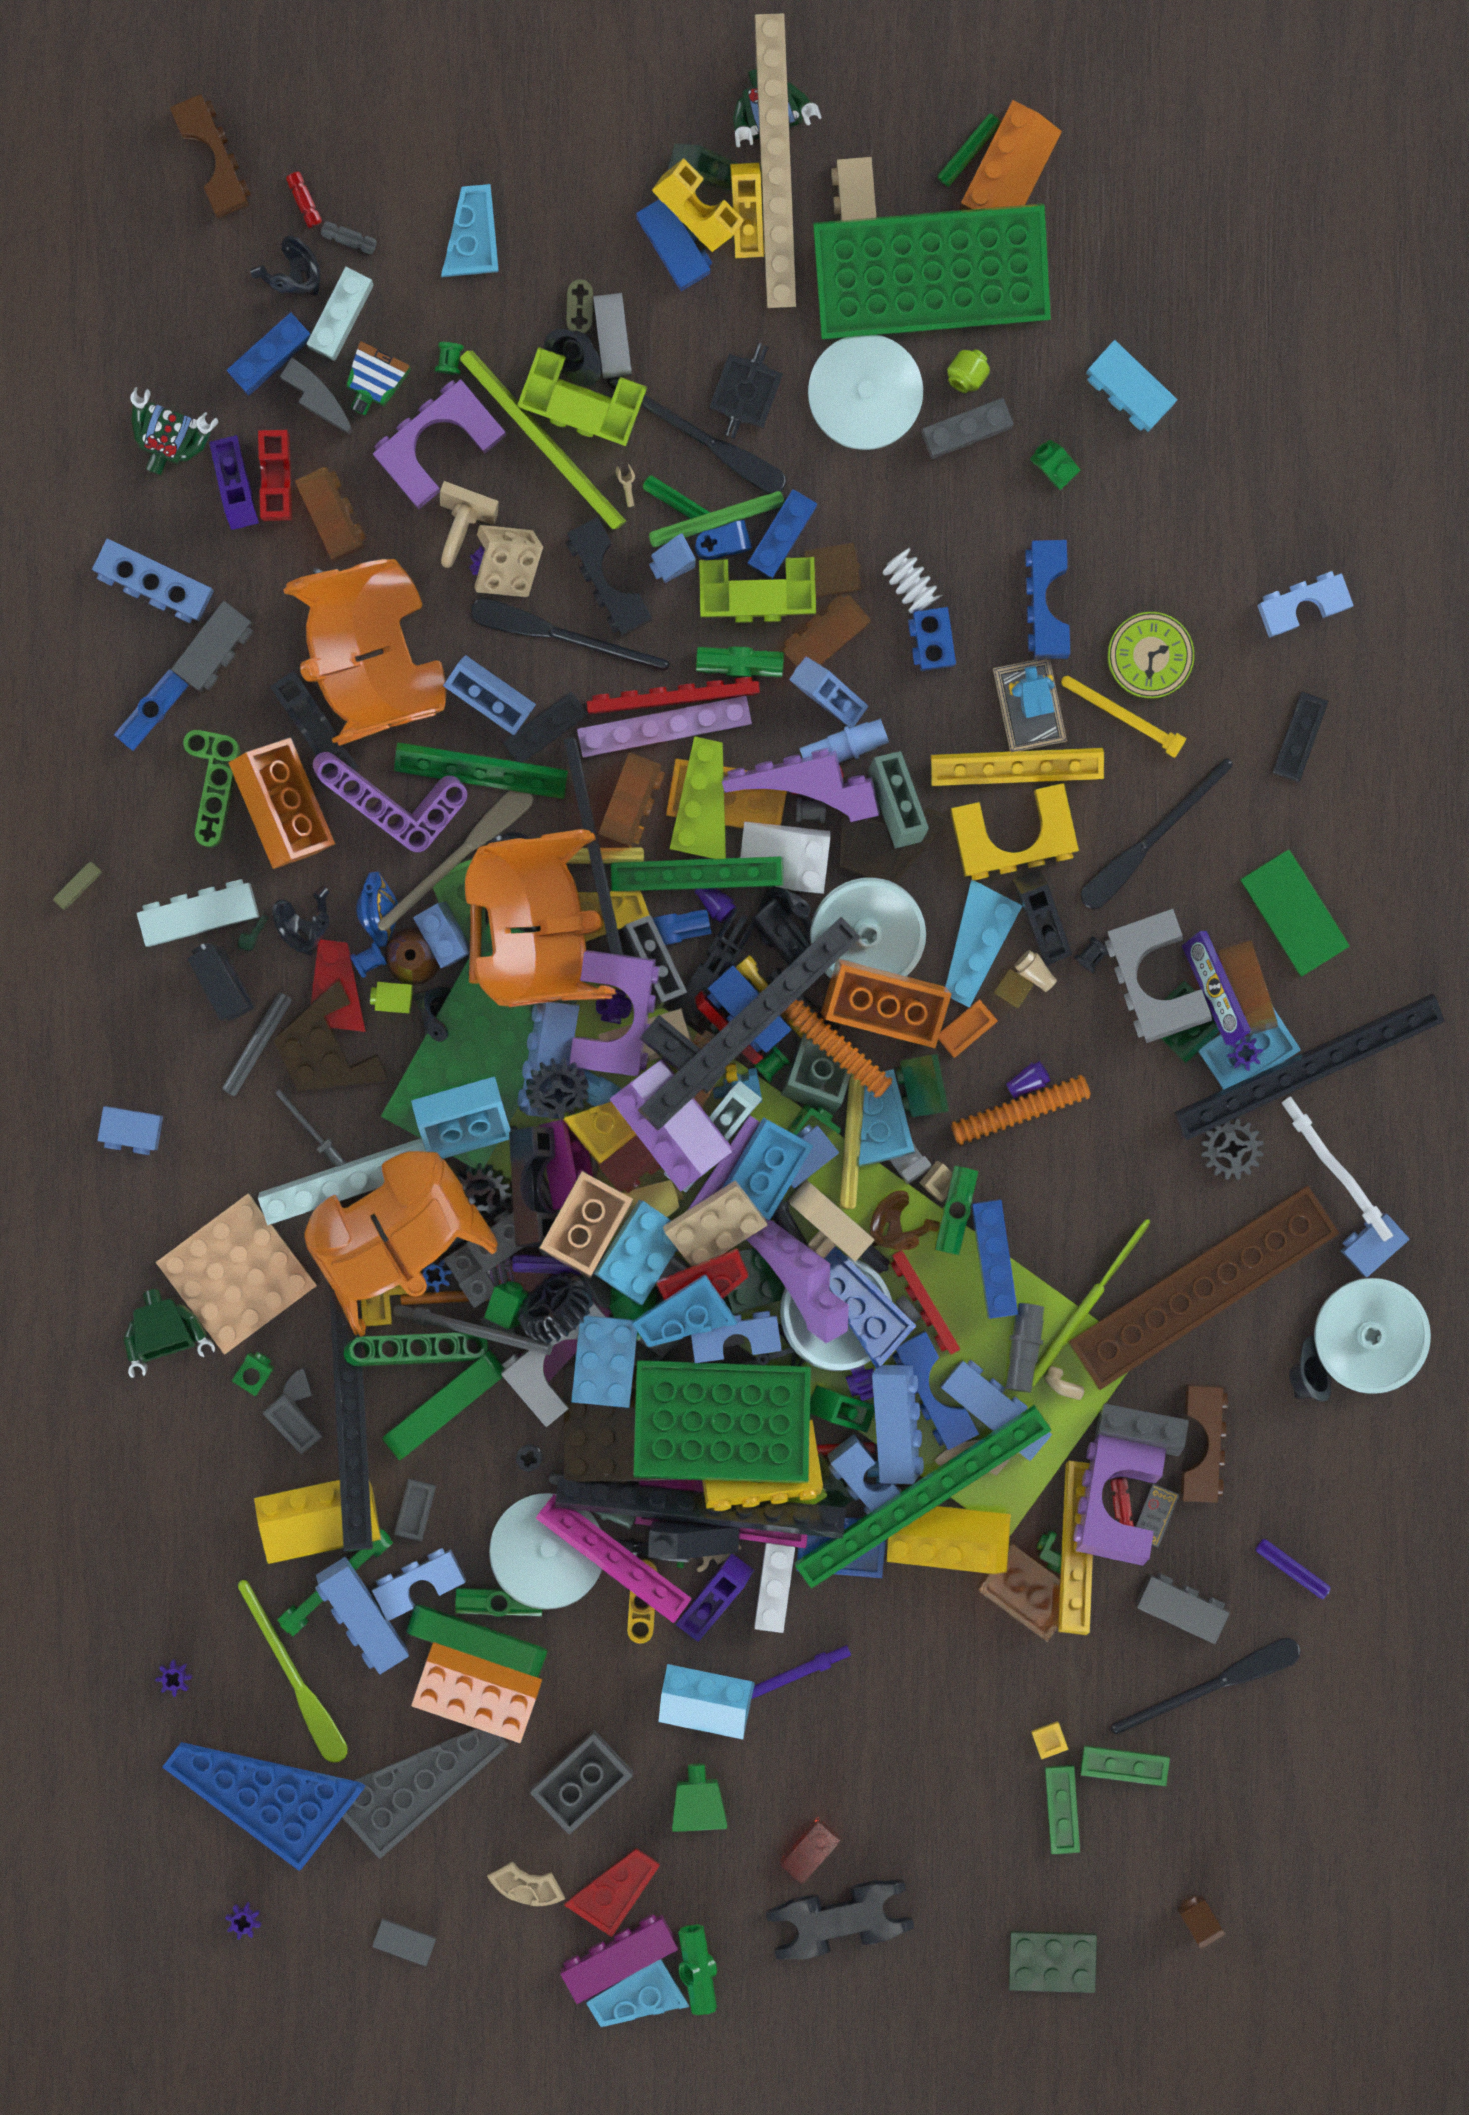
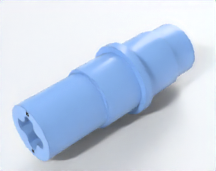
M878 719L852 728L846 726L844 727L845 730L827 736L828 738L799 749L802 757L806 758L812 756L811 752L828 748L829 752L836 751L838 761L842 762L855 757V760L859 759V755L878 749L877 747L885 745L889 741L882 721Z

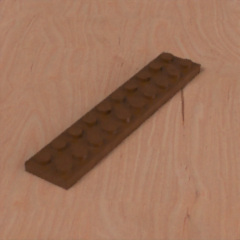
M1306 1185L1069 1340L1068 1343L1098 1390H1101L1331 1240L1339 1232L1310 1187Z

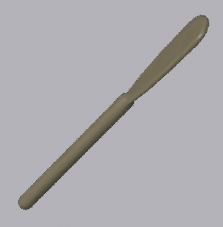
M509 790L472 829L465 842L379 921V930L386 931L468 854L495 838L527 812L532 806L533 795Z

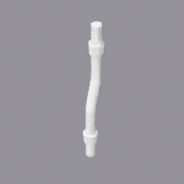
M1291 1096L1281 1102L1294 1120L1292 1124L1298 1133L1300 1131L1303 1133L1322 1162L1350 1192L1364 1214L1362 1216L1368 1225L1372 1224L1384 1242L1391 1238L1393 1234L1382 1220V1213L1378 1207H1373L1355 1179L1328 1151L1312 1128L1311 1124L1313 1122L1308 1115H1303Z

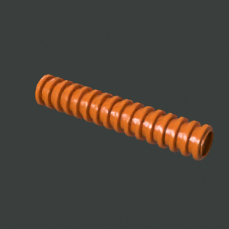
M796 999L780 1014L786 1016V1021L791 1020L793 1027L798 1026L800 1033L805 1032L807 1039H813L812 1043L814 1045L818 1044L821 1051L825 1050L828 1057L831 1055L835 1063L838 1061L840 1063L839 1067L842 1069L845 1067L847 1074L852 1073L854 1080L859 1079L861 1086L866 1085L868 1092L873 1091L875 1098L880 1097L892 1084L891 1081L893 1079L891 1077L887 1078L885 1076L886 1073L884 1071L880 1072L877 1065L873 1066L870 1059L867 1061L863 1053L860 1055L858 1048L855 1047L853 1049L851 1042L846 1043L843 1035L839 1037L837 1030L832 1031L830 1029L831 1025L824 1024L825 1020L823 1018H817L818 1014L816 1012L812 1013L809 1006L805 1007L802 1000L798 1001Z
M1078 1075V1079L1070 1078V1082L1062 1081L1061 1085L1057 1086V1084H1054L1051 1089L1045 1087L1043 1092L1037 1090L1035 1095L1029 1093L1026 1098L1021 1096L1016 1102L1013 1099L1010 1100V1104L1002 1103V1107L994 1106V1110L986 1109L985 1113L981 1114V1112H978L975 1117L969 1115L967 1120L961 1118L959 1123H956V1121L951 1122V1128L957 1144L962 1146L964 1141L970 1143L975 1137L977 1140L981 1139L980 1136L983 1134L989 1136V1132L997 1133V1129L1005 1130L1006 1126L1013 1127L1016 1122L1021 1124L1024 1119L1030 1121L1032 1116L1038 1118L1040 1113L1046 1115L1049 1110L1054 1112L1059 1106L1062 1109L1065 1108V1104L1073 1105V1101L1081 1102V1098L1089 1099L1091 1093L1085 1077Z

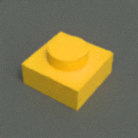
M1058 1721L1031 1731L1041 1759L1068 1750Z

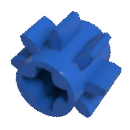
M444 1259L439 1264L433 1261L428 1267L422 1269L424 1271L423 1277L427 1284L426 1289L429 1286H434L436 1293H439V1285L441 1283L446 1286L450 1285L445 1277L451 1274L452 1271L444 1269ZM439 1268L441 1270L439 1272V1276L442 1277L441 1281L436 1279L431 1282L429 1280L430 1274L427 1270Z

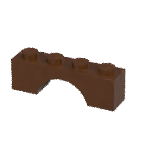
M199 94L171 106L170 110L183 139L201 141L208 145L215 154V171L210 181L204 186V189L216 217L220 218L248 206L249 203L246 197L250 196L251 193L245 180H238L235 171L240 169L234 154H227L223 144L228 143L222 126L216 128L212 118L217 116L211 100L205 101L202 94Z
M1186 1384L1185 1414L1193 1417L1201 1424L1206 1436V1446L1201 1458L1191 1467L1182 1470L1180 1494L1182 1501L1218 1503V1496H1223L1224 1482L1223 1479H1219V1467L1224 1468L1225 1450H1220L1221 1439L1226 1438V1422L1222 1421V1410H1227L1228 1394L1223 1393V1387Z

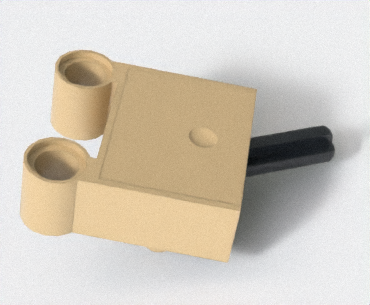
M807 1179L787 1199L798 1212L820 1230L808 1243V1247L824 1259L837 1245L855 1262L860 1257L877 1273L881 1274L883 1271H888L890 1261L871 1245L874 1239Z

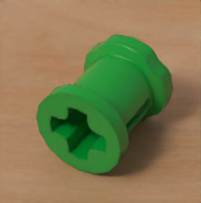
M438 342L440 356L439 364L435 366V372L460 375L461 370L458 369L460 352L464 350V345Z
M775 1045L771 1048L772 1051L756 1065L753 1064L769 1083L780 1069L791 1064Z

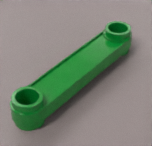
M380 1529L381 1540L372 1541L373 1549L359 1550L348 1560L354 1570H357L371 1555H374L376 1558L379 1557L393 1543L390 1536L383 1529ZM317 1590L298 1608L293 1604L277 1619L287 1634L289 1633L293 1637L309 1622L306 1616L323 1601Z

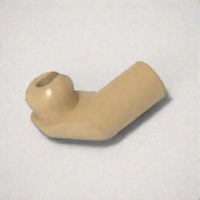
M1050 1366L1047 1375H1045L1046 1383L1058 1394L1080 1400L1084 1395V1387L1061 1380L1063 1370Z

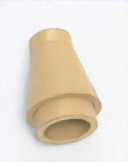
M1031 950L1025 952L1014 965L1018 970L1017 974L1037 985L1045 992L1051 989L1057 981L1038 953L1034 954Z

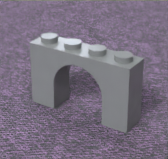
M1173 909L1108 931L1110 939L1106 940L1105 944L1110 957L1116 956L1119 966L1114 969L1119 984L1125 983L1129 993L1124 994V998L1129 1011L1135 1009L1138 1020L1133 1021L1139 1038L1144 1036L1146 1043L1212 1020L1202 989L1172 1000H1157L1148 996L1137 982L1138 967L1146 955L1156 949L1183 940V935Z
M593 1302L592 1307L589 1308V1316L606 1317ZM579 1325L576 1327V1330H572L568 1334V1337L562 1336L558 1342L566 1339L578 1340ZM552 1340L550 1344L554 1346L558 1342ZM526 1350L519 1357L514 1354L502 1364L505 1369L501 1372V1375L547 1427L568 1409V1405L549 1384L544 1375L543 1362L546 1354Z

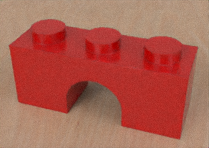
M287 430L258 431L261 466L260 518L263 521L292 520L290 434Z

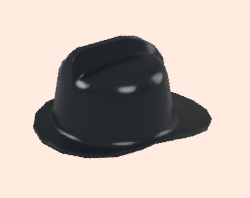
M555 329L547 335L544 341V349L566 357L561 370L565 376L574 383L589 387L598 381L602 370L601 361L587 335L578 330Z
M1311 1335L1304 1340L1300 1360L1291 1367L1289 1378L1296 1399L1314 1398L1317 1401L1324 1402L1331 1395V1375L1323 1367L1316 1351L1314 1335Z

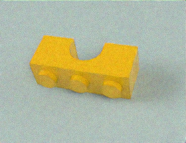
M683 158L662 175L652 191L713 252L735 234L744 219L725 200L715 206L702 203L698 199L695 190L704 178Z

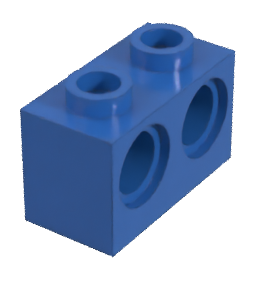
M948 607L913 612V619L908 620L910 637H916L917 648H912L914 665H920V671L955 666L956 660ZM925 618L934 619L937 623V630L933 633L925 632L921 627L922 620ZM935 646L939 648L941 658L938 661L933 662L927 659L925 651L928 647Z

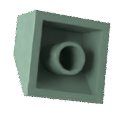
M804 1033L789 1067L781 1095L815 1108L820 1106L827 1112L835 1114L842 1105L851 1074H847L845 1067L843 1069L839 1067L840 1063L838 1061L835 1063L831 1055L828 1057L826 1055L827 1052L825 1050L821 1051L819 1049L820 1046L818 1044L814 1045L812 1043L813 1039H807L805 1037L807 1034Z

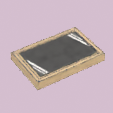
M1050 659L1032 660L993 668L1010 752L1067 742L1056 686L1050 690L1055 712L1026 718L1022 712L1020 697L1010 695L1009 683L1015 684L1016 681L1020 682V679L1026 678L1025 668L1030 666H1036L1037 675L1045 677L1049 674L1052 675L1055 685Z

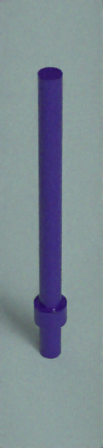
M845 1645L827 1654L822 1652L815 1655L814 1660L754 1685L752 1699L817 1670L822 1672L831 1668V1664L851 1656L848 1646Z

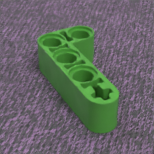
M193 730L184 738L185 750L192 756L209 760L195 828V837L201 845L215 847L223 839L235 780L228 762L239 757L240 747L229 736ZM196 736H202L205 740L204 748L198 752L193 751L190 746L191 740ZM223 742H231L233 745V752L228 757H222L219 754V746ZM218 770H225L227 772L228 779L223 785H216L213 781V775ZM213 798H219L222 802V808L216 814H211L207 808L208 802ZM205 816L212 819H220L219 824L215 822L212 824V831L216 832V837L210 838L209 842H206V837L202 836L203 830L207 831L210 825L209 821H204Z

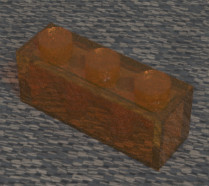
M325 466L295 480L333 562L365 548L362 540L366 539V536L360 524L354 525L350 518V514L354 513L348 498L342 499L337 490L342 485L335 471L329 473Z
M841 595L838 596L827 606L830 609L823 617L817 614L806 624L809 628L801 636L796 632L784 642V645L787 647L783 650L784 655L795 668L801 664L805 657L822 665L871 623L870 618L850 595L844 599Z
M1252 940L1218 950L1219 960L1251 1029L1245 1037L1278 1027L1277 1018Z

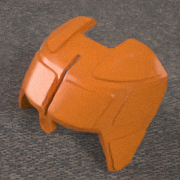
M395 559L365 562L343 571L335 569L297 578L286 584L287 587L283 589L284 594L293 595L310 606L306 623V638L310 659L301 663V674L308 682L318 681L322 693L333 711L347 721L341 733L332 738L333 743L337 742L338 746L392 726L435 716L436 713L444 710L447 688L443 686L446 678L441 662L436 660L421 665L413 664L403 636L400 620L421 609L422 602L412 579ZM379 649L383 650L381 655L356 662L355 657Z
M580 829L542 835L541 838L535 839L517 838L489 843L486 846L479 847L465 877V896L468 904L483 906L488 911L493 954L488 957L475 958L474 966L481 988L499 1006L516 1007L552 1002L560 999L562 1001L613 999L612 995L616 994V990L609 986L601 985L597 988L580 981L583 956L586 951L585 934L599 931L603 926V917L598 911L588 910L582 912L579 894L566 863L584 845L596 840L594 833H591V831ZM511 928H541V931L511 933Z
M409 1151L392 1157L382 1164V1173L385 1181L381 1187L348 1208H343L337 1196L332 1195L316 1207L309 1219L304 1236L307 1249L333 1288L355 1336L359 1334L362 1337L366 1333L364 1319L358 1318L357 1300L375 1297L399 1284L410 1296L417 1297L422 1295L426 1291L427 1284L420 1271L445 1252L456 1237L481 1245L491 1254L497 1251L498 1243L495 1235L476 1206L469 1202L463 1191L462 1184L447 1162L437 1152ZM374 1213L389 1239L386 1242L380 1236L371 1218V1215Z

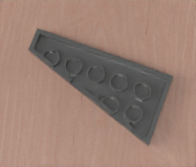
M474 1728L357 1778L353 1781L361 1782L365 1785V1788L342 1818L373 1853L381 1859L505 1749L509 1742L503 1737Z

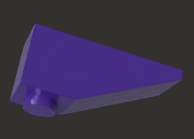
M237 435L209 442L222 503L231 530L259 523Z
M733 1553L730 1554L687 1608L676 1625L699 1642L745 1587L754 1569Z

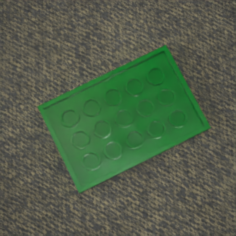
M637 1361L633 1477L808 1483L811 1367Z

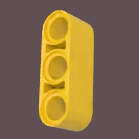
M639 1558L657 1572V1566L653 1560ZM630 1591L628 1636L635 1643H645L650 1640L653 1634L655 1609L650 1605L643 1608L638 1607L634 1602L636 1594ZM644 1622L649 1627L647 1634L644 1636L634 1634L632 1627L635 1623Z

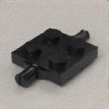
M757 343L752 359H743L729 354L709 407V409L724 414L730 419L724 433L726 437H729L730 431L734 427L730 438L735 439L740 423L764 428L783 373L772 370L763 363L769 349L766 345H764L761 355H759L762 344Z

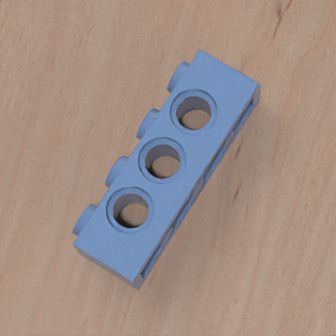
M106 539L92 568L94 572L98 573L96 579L110 586L115 581L125 586L123 592L135 598H139L140 594L150 598V605L163 611L167 606L177 611L175 614L177 618L191 623L192 619L200 621L214 592L212 588L110 539ZM124 563H130L133 566V573L127 578H122L119 575V568ZM151 575L158 576V587L154 590H147L145 588L146 578ZM175 588H183L185 590V598L179 603L172 602L171 592Z

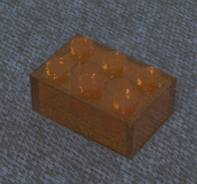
M629 752L599 830V836L632 848L633 843H640L645 829L644 826L640 825L643 816H650L655 800L651 799V795L654 789L660 790L665 777V773L661 771L662 764Z
M1009 1541L1007 1572L998 1574L985 1573L976 1586L977 1590L1047 1642L1059 1627L1061 1578L1013 1542Z

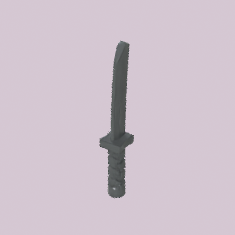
M280 1089L276 1091L277 1096L320 1144L317 1147L318 1152L321 1153L323 1151L336 1167L346 1164V1160L331 1146V1139L327 1138L324 1140Z

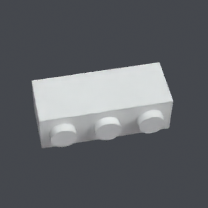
M765 1542L754 1622L755 1629L780 1633L784 1631L795 1547Z

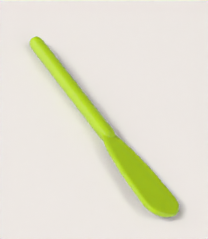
M1149 1219L1145 1220L1137 1229L1100 1284L1093 1286L1037 1363L1034 1370L1032 1387L1038 1383L1103 1294L1105 1284L1150 1224Z
M241 1580L238 1583V1589L295 1689L298 1705L319 1751L329 1762L337 1763L342 1761L346 1757L348 1749L345 1740L320 1701L304 1684L250 1584L246 1580Z

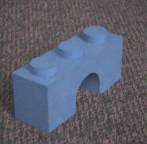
M770 1311L752 1313L753 1318L743 1320L741 1315H734L738 1321L736 1325L723 1326L712 1329L709 1332L692 1334L691 1339L695 1363L724 1359V1341L733 1334H741L749 1339L753 1355L781 1351L777 1316H770Z
M855 1434L827 1455L831 1463L828 1466L829 1470L838 1480L843 1478L847 1482L848 1486L846 1489L855 1501L858 1499L863 1501L866 1505L863 1508L866 1514H869L902 1492L897 1484H870L863 1480L865 1472L875 1464L872 1454Z

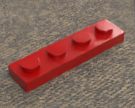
M898 1250L891 1254L894 1258V1261L890 1262L898 1278L904 1275L909 1284L905 1287L906 1292L912 1302L918 1300L924 1309L919 1314L926 1326L929 1327L933 1324L938 1335L934 1339L941 1351L948 1350L950 1355L959 1351V1345L903 1250Z

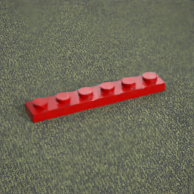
M752 677L736 678L735 684L724 685L723 680L706 682L707 687L695 688V684L678 685V691L667 692L666 687L649 689L650 694L638 695V690L621 692V697L610 698L609 694L593 695L592 701H587L588 715L759 695V681L752 682Z

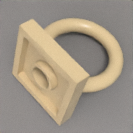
M446 481L443 482L440 490V506L452 510L451 514L455 517L441 558L443 567L450 568L455 562L469 523H476V520H480L494 526L498 516L499 501Z

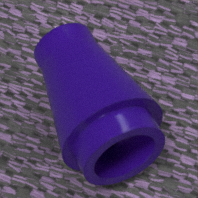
M717 888L696 889L694 892L700 898L712 919H717L720 923L728 918L733 908H737L733 904L734 900Z
M1041 1061L1035 1064L1031 1062L1006 1085L1012 1096L1016 1098L1022 1094L1046 1087V1083L1050 1082L1051 1078Z

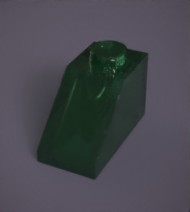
M674 144L668 170L684 158L704 178L701 184L731 190L730 164H737V162L700 145Z

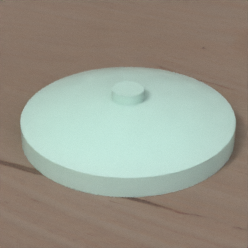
M880 335L845 337L828 347L815 363L809 380L808 399L816 423L832 440L852 449L872 450L892 444L912 427L922 405L923 383L914 359L902 346L893 340Z
M879 878L851 880L832 890L819 904L811 924V945L842 917L861 938L839 959L907 976L919 962L926 942L924 918L913 897L897 884ZM835 963L825 971L826 975L830 978L832 977Z
M846 1256L892 1301L886 1284L874 1269L858 1259L855 1262L851 1257ZM785 1288L780 1309L781 1323L789 1344L802 1359L815 1367L829 1371L850 1370L871 1361L849 1324L846 1333L828 1343H824L807 1330V1324L787 1288Z
M1364 1278L1341 1286L1325 1301L1315 1324V1347L1323 1367L1337 1382L1358 1392L1384 1393L1404 1385L1420 1370L1430 1347V1325L1424 1308L1418 1299L1407 1289L1385 1279Z
M550 1493L526 1497L508 1508L493 1530L489 1548L491 1568L500 1586L516 1601L537 1609H557L578 1601L594 1586L602 1571L594 1562L536 1519V1516L553 1496ZM576 1510L586 1519H588L590 1522H592L594 1525L600 1528L597 1521L589 1511Z

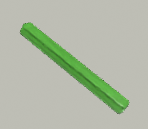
M777 491L649 533V539L653 547L667 544L681 533L686 538L782 507L785 503L782 493Z

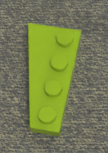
M694 736L670 850L711 859L726 858L722 742Z

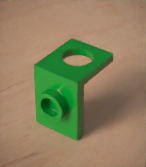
M808 1104L802 1107L787 1128L789 1132L797 1136L810 1116L813 1115L839 1134L842 1130L831 1122V1119L834 1117L820 1106L816 1111Z
M257 1351L256 1354L250 1352L245 1357L244 1363L232 1379V1382L256 1396L275 1367L270 1365L271 1360ZM249 1368L256 1369L260 1374V1380L255 1385H249L243 1379L244 1372Z

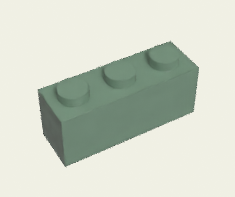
M901 751L874 757L867 772L869 777L873 779L877 800L894 847L899 848L922 842L929 827Z

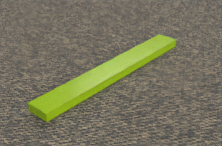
M466 351L460 357L462 363L612 529L620 528L626 520L528 411L517 407L519 401L473 351Z

